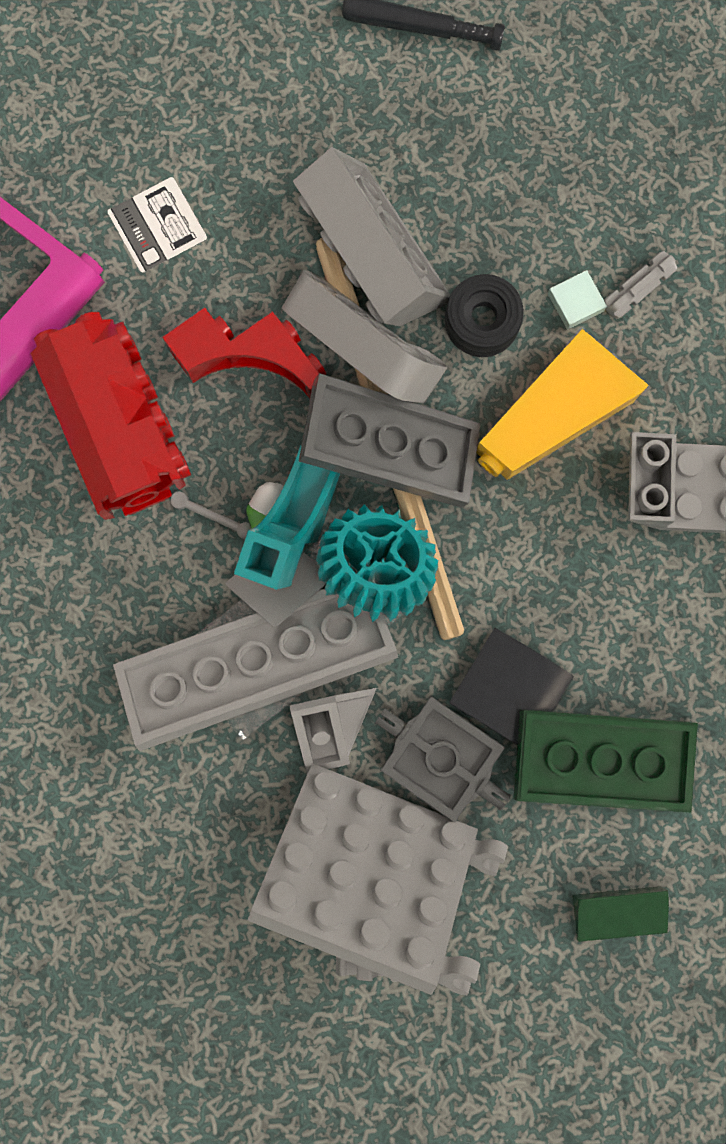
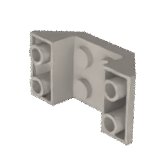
M632 432L630 434L628 521L658 530L726 533V446L676 443V434Z

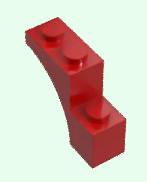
M203 308L162 337L168 350L192 383L211 373L224 369L257 368L288 379L310 399L314 379L319 373L326 375L325 369L313 353L306 356L298 346L301 339L288 320L281 323L273 311L234 338L231 329L221 316L213 319L206 308Z

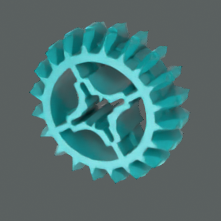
M365 504L359 509L358 514L348 509L343 514L341 520L334 519L328 531L321 537L319 544L321 548L318 549L316 556L317 565L320 566L318 570L319 581L327 582L325 586L326 596L339 595L337 600L338 609L350 604L353 606L354 618L360 615L363 610L369 612L372 622L379 618L380 613H384L391 622L397 617L398 612L407 616L413 611L415 605L420 606L423 604L428 596V592L432 590L436 582L435 574L438 570L439 561L434 558L436 544L426 542L428 530H415V518L408 521L402 520L400 509L392 515L385 513L382 504L375 512H371ZM344 554L350 558L349 563L356 568L357 574L348 565Z

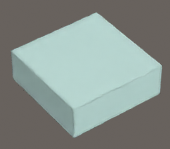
M587 270L550 288L548 291V296L567 330L604 312L607 308Z

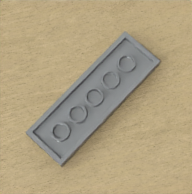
M323 589L317 591L277 627H272L256 613L113 664L136 748L139 751L148 749L398 658L397 649L383 613H380L379 618L372 622L369 612L363 610L360 615L354 618L352 605L347 604L338 609L337 600L339 595L326 596V590Z

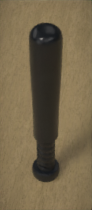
M344 0L342 4V16L347 21L446 39L459 37L460 39L479 41L480 43L490 44V49L499 51L501 48L505 25L501 23H496L495 27L477 25L476 23L457 21L454 19L455 16L384 0Z

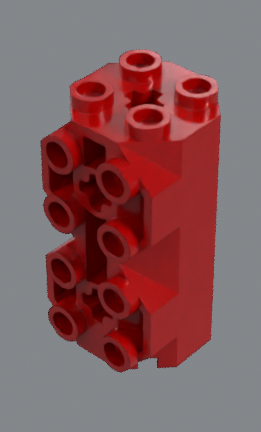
M88 312L78 317L75 324L60 330L48 329L38 333L34 338L36 348L30 354L97 514L105 520L115 518L112 510L121 508L124 516L132 515L173 496L170 491V487L173 484L179 490L186 486L184 478L191 476L190 469L175 441L171 443L168 441V439L175 437L174 432L158 401L151 403L152 400L158 398V395L149 375L146 374L140 362L142 358L124 322L115 324L113 319H102L100 312Z

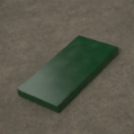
M520 709L513 799L523 802L692 813L698 723Z

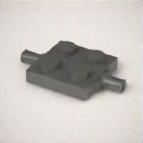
M429 697L419 714L407 723L388 711L387 708L382 711L381 715L394 723V726L378 717L374 724L379 725L396 737L393 752L380 771L453 822H456L466 805L478 796L487 800L500 811L505 807L506 804L491 793H495L506 802L509 801L511 794H508L489 781L492 767L504 750V746L433 697Z

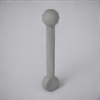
M175 492L171 496V504L176 509L187 508L237 531L238 536L242 539L246 538L248 530L251 529L250 523L243 522L240 524L190 501L183 492Z

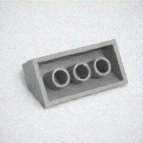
M331 147L293 180L301 193L298 197L299 203L307 214L312 218L316 217L324 230L321 231V237L333 252H339L346 263L343 267L346 276L357 288L361 287L369 299L366 302V306L377 321L389 325L402 326L448 303L451 294L365 163Z

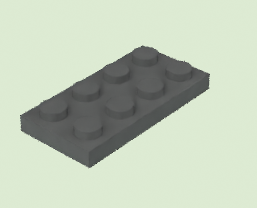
M319 373L313 381L299 462L463 508L470 501L480 423L413 402L403 401L391 395Z

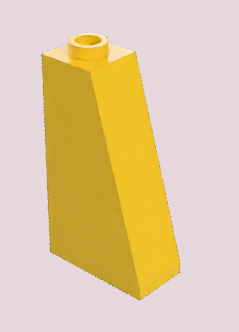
M582 329L479 442L476 451L480 456L478 462L491 475L498 477L501 474L508 480L634 403L649 385Z

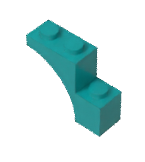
M301 445L288 479L275 504L256 527L248 530L234 572L235 575L276 590L291 586L304 545L318 542L340 476L338 472L299 462Z

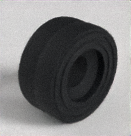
M480 274L465 279L453 290L447 303L445 328L450 340L458 349L475 357H490L503 352L514 342L523 322L524 309L521 297L512 284L495 275ZM480 306L489 307L495 313L496 320L489 326H480L472 318L473 310Z

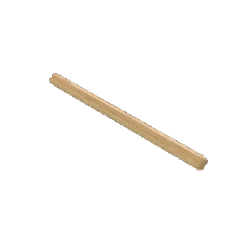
M320 238L316 241V250L326 281L359 306L352 282L343 270V267L346 265L339 252H333L324 242L323 238ZM355 369L360 386L388 395V393ZM393 488L403 520L408 521L415 518V530H428L426 542L436 544L421 496ZM436 544L434 558L439 560L438 570L435 574L436 582L432 590L428 592V599L441 638L449 640L461 636L464 633V628Z

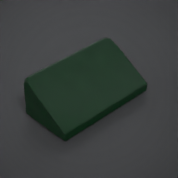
M661 886L572 895L578 942L668 933L669 896L668 890Z

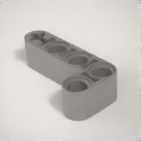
M303 270L282 306L283 311L379 388L397 399L424 404L448 368L441 359L429 351L406 343L330 283L310 271Z

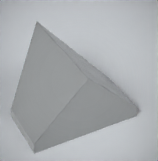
M377 688L290 705L307 774L311 764H316L326 769L350 764L349 754Z

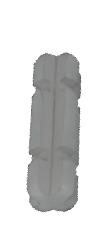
M665 251L655 255L649 261L650 266L645 264L619 286L620 292L616 289L604 299L607 305L605 309L607 313L615 319L622 318L632 309L631 303L633 306H636L661 284L660 279L665 281L676 271L677 266L674 257Z

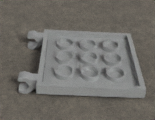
M311 764L247 921L432 995L437 985L441 984L457 994L467 996L471 983L475 984L477 981L480 963L469 957H447L445 954L468 866L471 865L485 874L496 876L499 863H504L508 846L494 839L475 840L478 832L477 828L457 820L453 822L444 815L319 765Z

